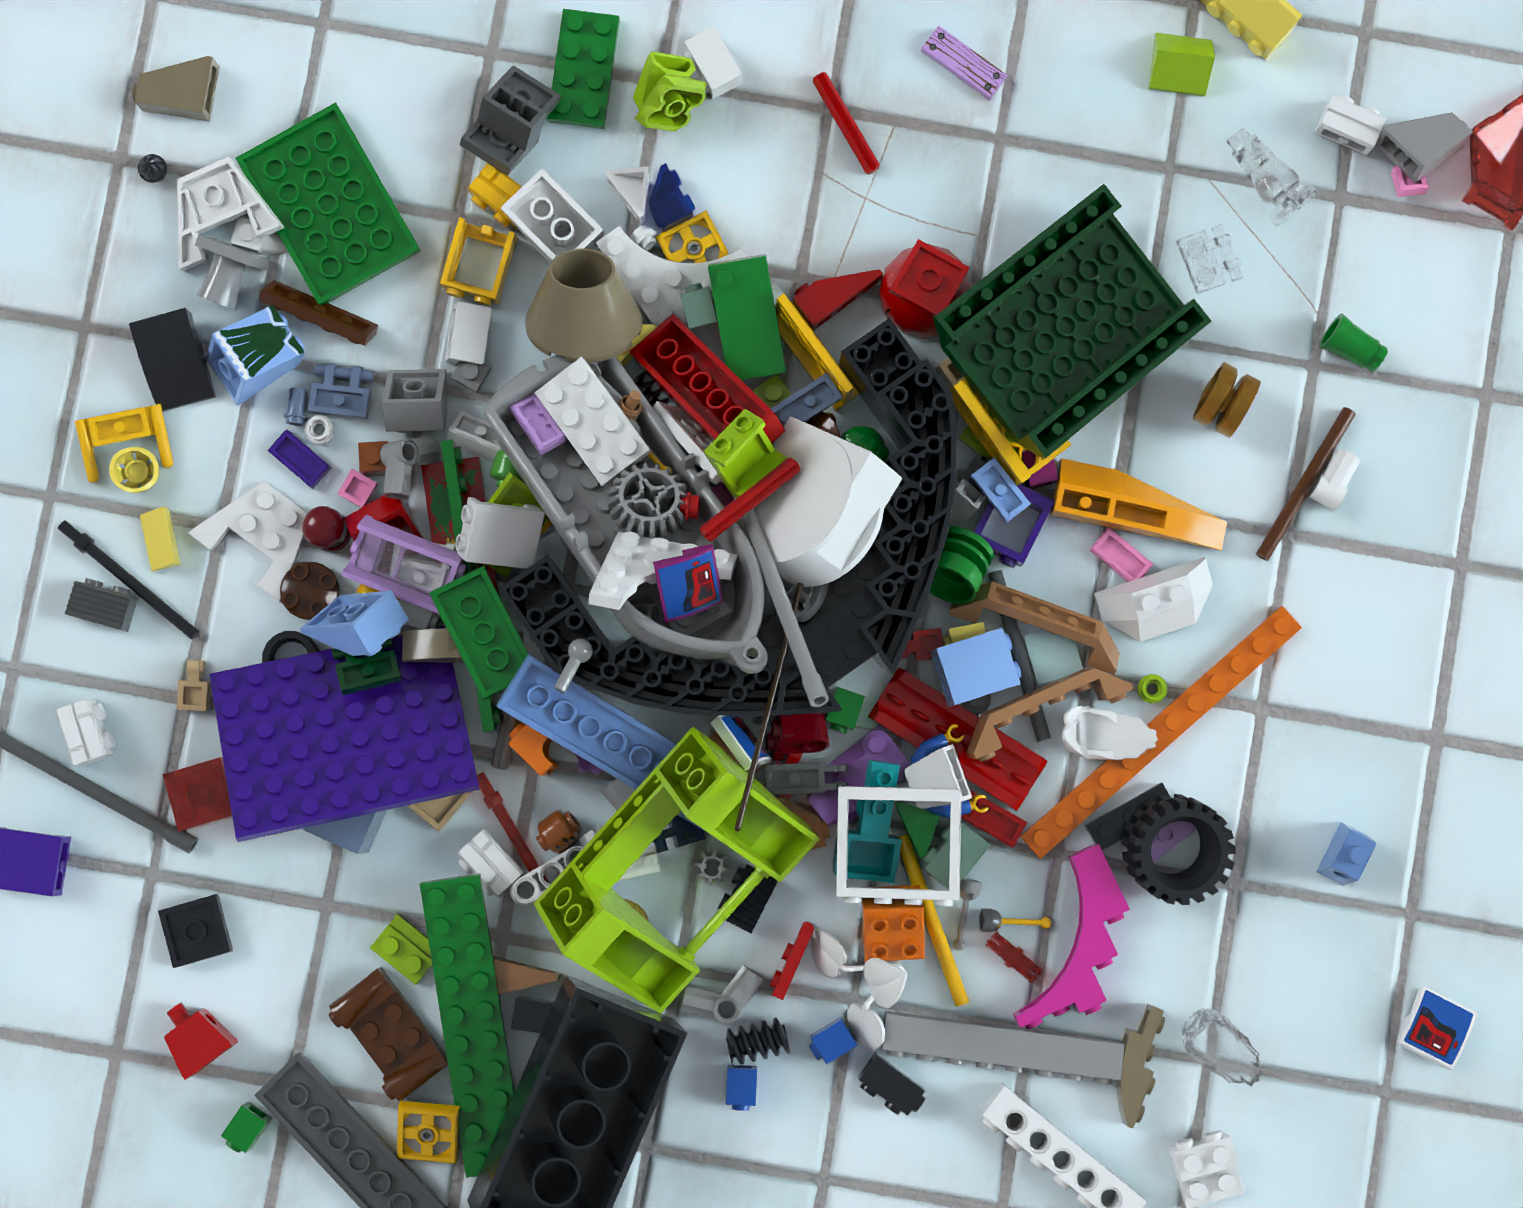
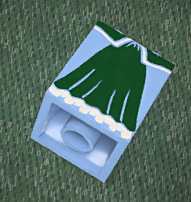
M271 305L213 333L206 360L236 405H239L300 365L305 352L302 341L297 336H293L289 330L285 316L282 313H278L274 306Z

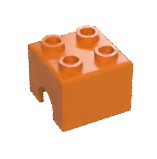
M522 723L518 724L511 731L509 736L512 739L509 741V746L539 775L549 776L558 767L549 755V745L553 740Z
M920 885L873 887L921 889ZM862 897V943L865 962L871 958H880L884 961L925 959L923 900L922 905L904 904V899L892 898V904L874 903V898Z

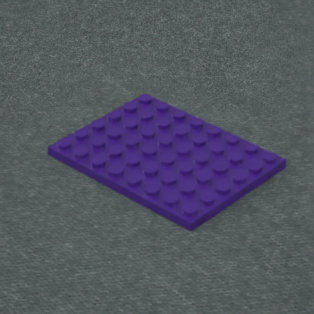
M445 626L436 627V629L445 628ZM403 634L391 638L392 647L381 649L382 653L394 650L401 681L342 695L335 664L346 662V658L334 661L331 649L209 674L237 842L480 790L453 663L402 662ZM366 655L355 656L356 659L366 657Z

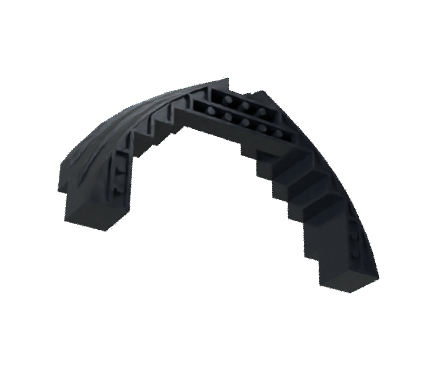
M890 318L842 350L839 360L840 368L857 389L863 401L899 450L889 457L886 462L891 469L902 477L901 482L884 508L881 525L887 533L873 543L870 551L850 571L840 578L829 582L827 595L817 613L805 622H798L816 671L820 675L829 697L828 702L820 707L810 705L802 684L801 674L788 643L770 717L842 711L843 709L828 688L871 658H874L877 664L884 668L888 674L893 675L926 603L947 538L956 486V419L953 395L929 360L926 358L922 362ZM546 555L499 588L554 672L561 675L570 658L568 647L575 639H585L591 644L593 649L591 658L579 665L572 681L636 705L684 714L763 717L785 634L779 616H776L759 628L756 637L766 649L768 660L762 671L750 674L742 671L737 665L728 664L721 659H706L698 664L693 657L666 651L656 657L648 645L639 641L634 636L614 649L549 555ZM799 601L798 610L801 612L805 608L803 607V604Z

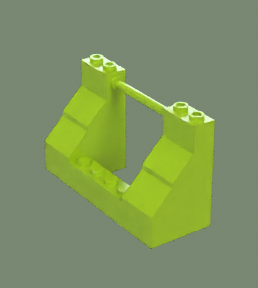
M692 727L534 902V906L562 955L661 1014L699 973L700 969L694 961L696 958L694 954L764 877L768 878L771 876L781 882L820 840V837L806 821L785 807L755 778L753 779L741 829L738 832L735 831L734 828L749 773L723 748L695 727ZM682 811L686 818L753 863L755 870L686 946L682 945L680 948L667 940L611 887L621 879L626 870L640 858L645 849L661 834L672 819Z

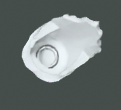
M1089 706L1074 707L1065 712L1063 717L1062 742L1065 748L1074 755L1087 759H1136L1145 753V750L1156 747V741L1158 740L1156 730L1150 729L1139 717H1129L1110 710H1096Z

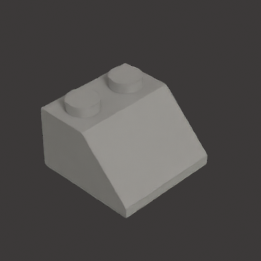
M446 369L388 370L382 399L386 432H435L445 429L447 417Z

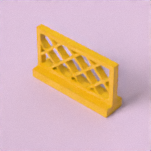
M785 294L777 298L776 312L782 340L812 381L825 373L829 375L843 396L842 400L831 406L835 412L859 396V392L793 302H790Z
M962 379L949 388L953 395L955 408L992 459L995 457L1016 485L1026 481L1032 474L1071 446L1067 440L1045 459L1036 455L1035 465L1027 469L1021 460L1022 451L1027 449L1017 443L1008 442L1004 436L1005 429L996 418H991L987 412L988 407L984 402L983 405L979 401L981 398L974 394L966 379Z

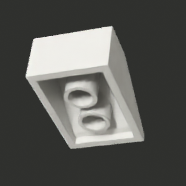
M543 168L500 208L550 264L556 256L565 251L593 249L597 245L595 242L604 237V230Z

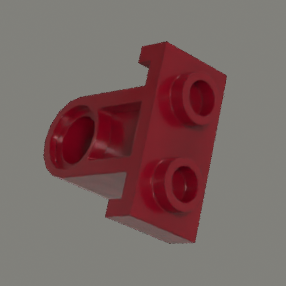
M819 713L775 716V719L771 720L770 731L765 734L766 750L771 751L772 761L784 760V754L815 753L829 747V738L825 716Z

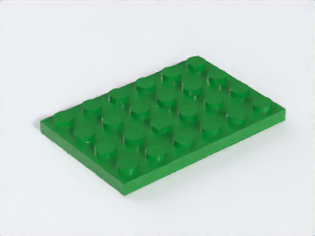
M336 102L236 157L246 178L285 228L277 231L318 305H323L337 299L421 252Z

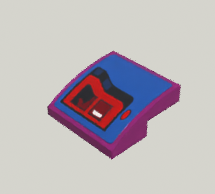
M712 544L682 550V556L653 562L665 623L700 613L723 602Z

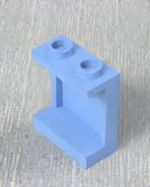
M1003 628L930 651L948 707L1021 684L1019 680L1021 678V670L1016 661L1013 662L1010 653L1012 643L1007 633L1004 634Z

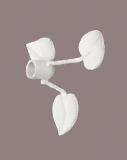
M814 928L812 934V954L820 971L834 978L839 976L841 970L843 972L864 970V976L872 995L864 1002L863 1007L858 1003L850 1005L847 1012V1022L855 1040L869 1052L875 1053L884 1042L885 1029L878 1014L873 1010H869V1007L874 1000L884 1008L893 1006L903 992L908 972L904 971L902 964L898 960L884 961L880 958H871L865 965L847 966L844 964L847 960V954L841 943L823 929Z

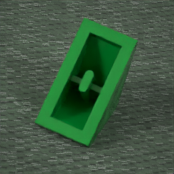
M901 801L894 803L918 857H924L928 852L940 816Z

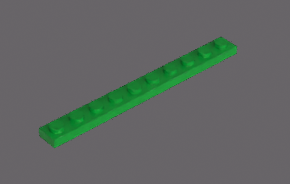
M450 439L441 441L456 543L457 535L461 534L463 526L461 520L462 509L464 505H467L464 504L463 493L468 492L465 475H460L459 464H463L461 446L456 447V443ZM463 561V564L467 565L464 575L479 569L478 563ZM477 689L483 732L498 731L497 724H501L500 709L494 707L493 696L483 701Z

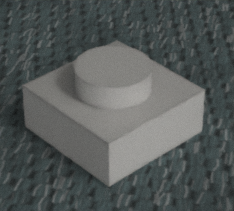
M460 361L451 378L478 393L491 370V366L486 363L478 365Z

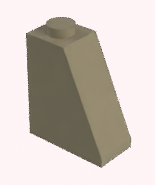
M205 56L139 74L138 83H135L133 87V100L144 112L210 121L220 66L213 57Z

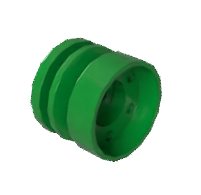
M957 526L949 527L929 592L943 601L954 604L972 602L994 558L993 549L989 543L980 535L968 529Z

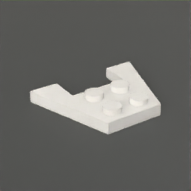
M229 157L177 179L179 270L186 271L209 261L206 250L195 246L198 235L248 214L255 237L259 239L285 228L240 168Z
M263 481L190 530L188 534L213 551L226 533L232 529L274 561L256 585L282 603L280 596L281 582L285 574L296 564L305 539L302 532V521L307 512Z

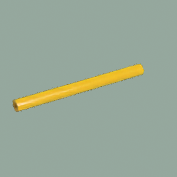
M909 835L899 836L902 839L900 856L911 885H920L921 889H928ZM923 899L924 921L955 1007L967 1004L969 999L933 900Z

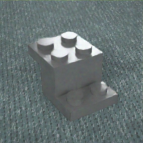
M513 65L482 98L477 121L461 137L460 146L508 176L538 143L544 119L559 104L561 95Z

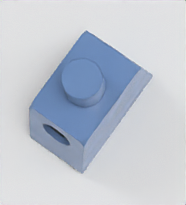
M1340 822L1316 872L1343 886L1356 882L1360 879L1376 846V842L1368 835Z

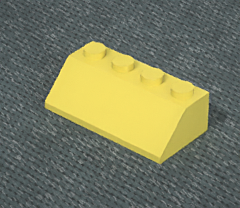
M1200 0L1213 17H1219L1234 36L1241 37L1255 55L1262 56L1265 60L1290 35L1303 16L1286 0Z

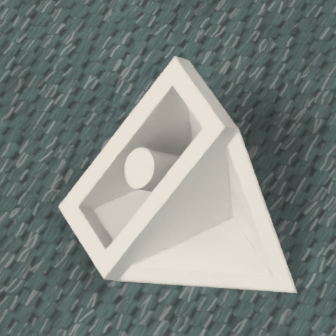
M649 167L611 169L605 172L608 184L639 224L643 225L646 222L651 188Z

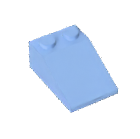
M392 590L339 595L300 630L302 634L352 656H372L382 649L381 645L387 639L393 638L401 632V627L409 618Z

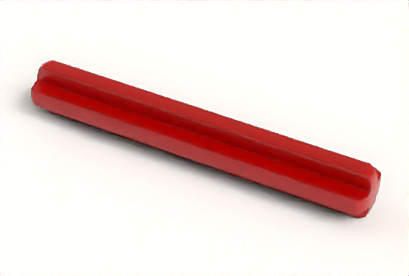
M821 72L813 78V84L865 173L868 175L879 169L880 164L827 73Z
M791 457L787 458L700 527L701 535L709 542L717 538L798 474L801 468L796 460Z

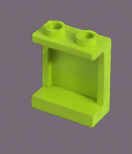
M744 409L703 451L731 495L736 498L787 459L785 455L775 450L763 431V428L766 426L764 420L747 409Z

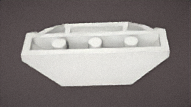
M1203 557L1095 592L1094 595L1101 620L1141 642L1196 624L1212 588V581L1206 558Z

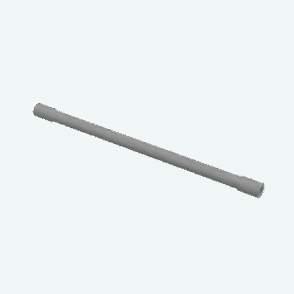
M753 508L741 518L758 558L764 580L801 674L802 684L810 705L813 707L823 706L828 702L829 697L822 679L816 671Z

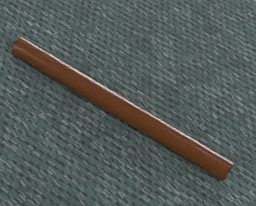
M1342 408L1257 550L1256 556L1262 560L1269 561L1354 419L1356 413L1350 408Z

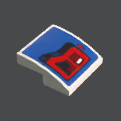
M1422 986L1418 989L1410 1015L1404 1019L1397 1044L1451 1071L1465 1047L1477 1012L1426 986Z

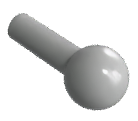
M575 639L570 643L568 647L570 658L554 686V689L563 694L566 692L579 665L591 658L593 649L587 640Z

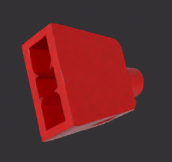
M181 1002L166 1013L176 1027L167 1033L164 1039L184 1080L193 1077L238 1043V1040L206 1009L199 1010L190 1015Z

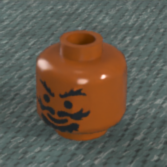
M556 810L538 823L537 829L540 835L536 839L544 851L550 849L556 854H561L579 841V832L582 829L570 811L565 813L561 810Z

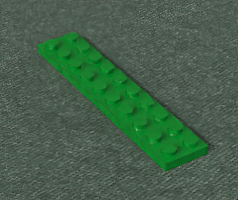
M480 873L425 881L419 884L454 1105L460 1106L459 1136L466 1178L478 1176L515 1092Z

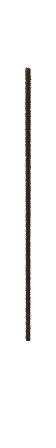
M802 583L797 584L792 603L795 616L804 585ZM785 634L734 828L737 832L740 831L788 647V640Z

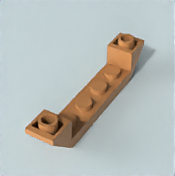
M993 581L981 584L972 602L967 604H951L950 615L974 624L977 623L984 607L995 613L1020 620L1022 623L1047 630L1052 634L1069 638L1079 644L1090 646L1087 665L1113 675L1116 673L1120 652L1102 621Z
M1083 668L982 713L966 754L968 758L978 759L979 762L994 757L996 755L994 751L1003 748L994 725L997 728H1001L1012 723V717L1022 713L1023 716L1031 715L1039 711L1038 706L1045 702H1048L1049 705L1058 703L1066 699L1064 694L1074 690L1075 693L1085 691L1092 687V683L1098 700H1109L1110 703H1115L1127 697L1125 693L1133 690V685L1099 669Z

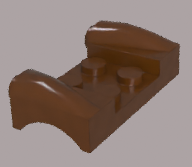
M382 967L377 968L329 1005L331 1012L328 1015L334 1025L338 1028L341 1026L345 1029L350 1028L384 1074L383 1081L385 1084L382 1085V1089L391 1100L395 1098L398 1101L404 1100L448 1066L446 1053Z

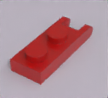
M806 921L802 924L794 944L788 942L781 959L786 961L781 972L775 971L769 984L770 987L774 988L772 996L781 1000L784 999L813 934L814 926L811 922Z

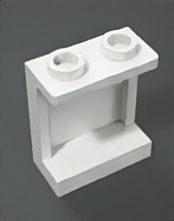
M468 497L467 505L463 506L461 513L462 531L461 534L457 535L455 543L457 554L466 562L527 569L535 562L545 512L536 505L531 504L517 507L480 502L474 497Z

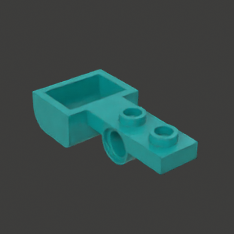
M868 759L864 787H897L900 765L893 762ZM857 799L856 811L859 816L857 831L848 830L847 878L895 883L902 839L896 835H889L894 800ZM837 838L833 856V871L835 875H837Z

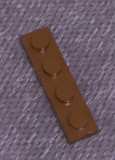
M273 280L261 290L259 301L269 306L273 305L276 310L292 314L301 321L320 326L326 332L343 336L352 343L365 346L377 333L378 324L329 303L318 305L313 296L276 280Z

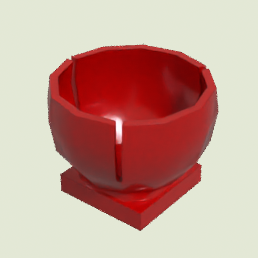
M918 239L914 247L903 250L884 269L879 296L886 318H890L897 329L904 334L923 339L938 336L933 317L971 288L967 274L970 267L963 264L949 249L927 244Z

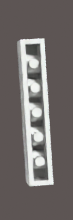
M1001 1083L980 1109L981 1114L985 1117L982 1122L995 1133L1000 1129L1008 1135V1138L1005 1140L1018 1152L1024 1148L1032 1155L1029 1160L1042 1171L1047 1167L1056 1175L1052 1179L1065 1190L1070 1186L1079 1193L1076 1198L1087 1208H1092L1093 1206L1097 1208H1143L1147 1203L1134 1189L1004 1084ZM1011 1113H1019L1021 1115V1122L1016 1127H1008L1006 1125V1119ZM1035 1132L1044 1133V1142L1040 1146L1030 1145V1137ZM1059 1151H1065L1068 1154V1159L1063 1165H1055L1053 1162L1055 1154ZM1081 1171H1091V1179L1088 1183L1079 1184L1077 1182L1078 1174ZM1109 1189L1114 1190L1115 1197L1113 1201L1102 1203V1193Z

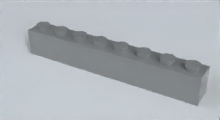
M885 1011L883 1023L885 1038L881 1048L882 1050H887L888 1056L903 1058L905 1053L917 1054L916 1059L923 1061H934V1057L946 1058V1063L954 1065H964V1060L976 1062V1067L993 1069L994 1064L1004 1065L1006 1071L1023 1073V1068L1035 1069L1036 1075L1053 1077V1072L1065 1073L1064 1078L1082 1081L1083 1076L1094 1077V1082L1101 1084H1112V1080L1121 1081L1125 1044L1121 1041Z

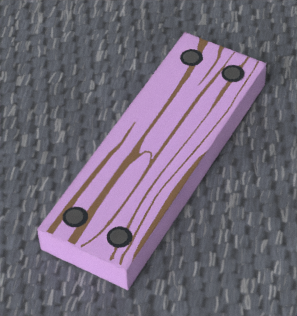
M940 26L936 28L921 49V52L989 101L1007 78V74Z

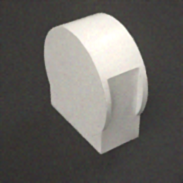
M790 416L784 426L786 431L775 440L773 447L787 458L795 459L801 470L758 504L754 511L780 578L796 586L798 583L804 584L803 587L824 585L840 578L861 561L877 537L883 519L884 508L901 482L902 477L871 451ZM739 519L736 523L748 538L742 519Z

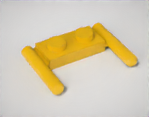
M161 404L74 421L87 479L91 483L97 482L100 478L93 447L155 435L162 466L170 468L174 464Z

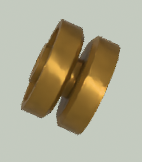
M1223 362L1203 390L1193 414V419L1206 426L1213 422L1220 412L1215 424L1216 431L1230 438L1247 414L1259 390L1261 381L1246 374L1239 379L1233 388L1238 376L1237 368Z

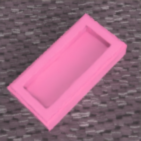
M1109 527L1089 549L1090 552L1126 582L1143 577L1153 566V563Z

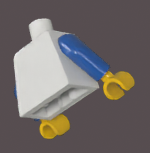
M951 725L947 729L946 734L940 733L922 742L910 759L911 766L904 770L907 781L897 784V787L962 789L961 815L969 814L971 810L980 813L986 812L989 807L978 809L976 806L977 800L986 798V796L976 794L972 797L953 745L959 743L964 738L963 735L955 739L950 734L951 730L956 729L959 725ZM915 801L919 809L927 808L931 814L950 818L951 802Z

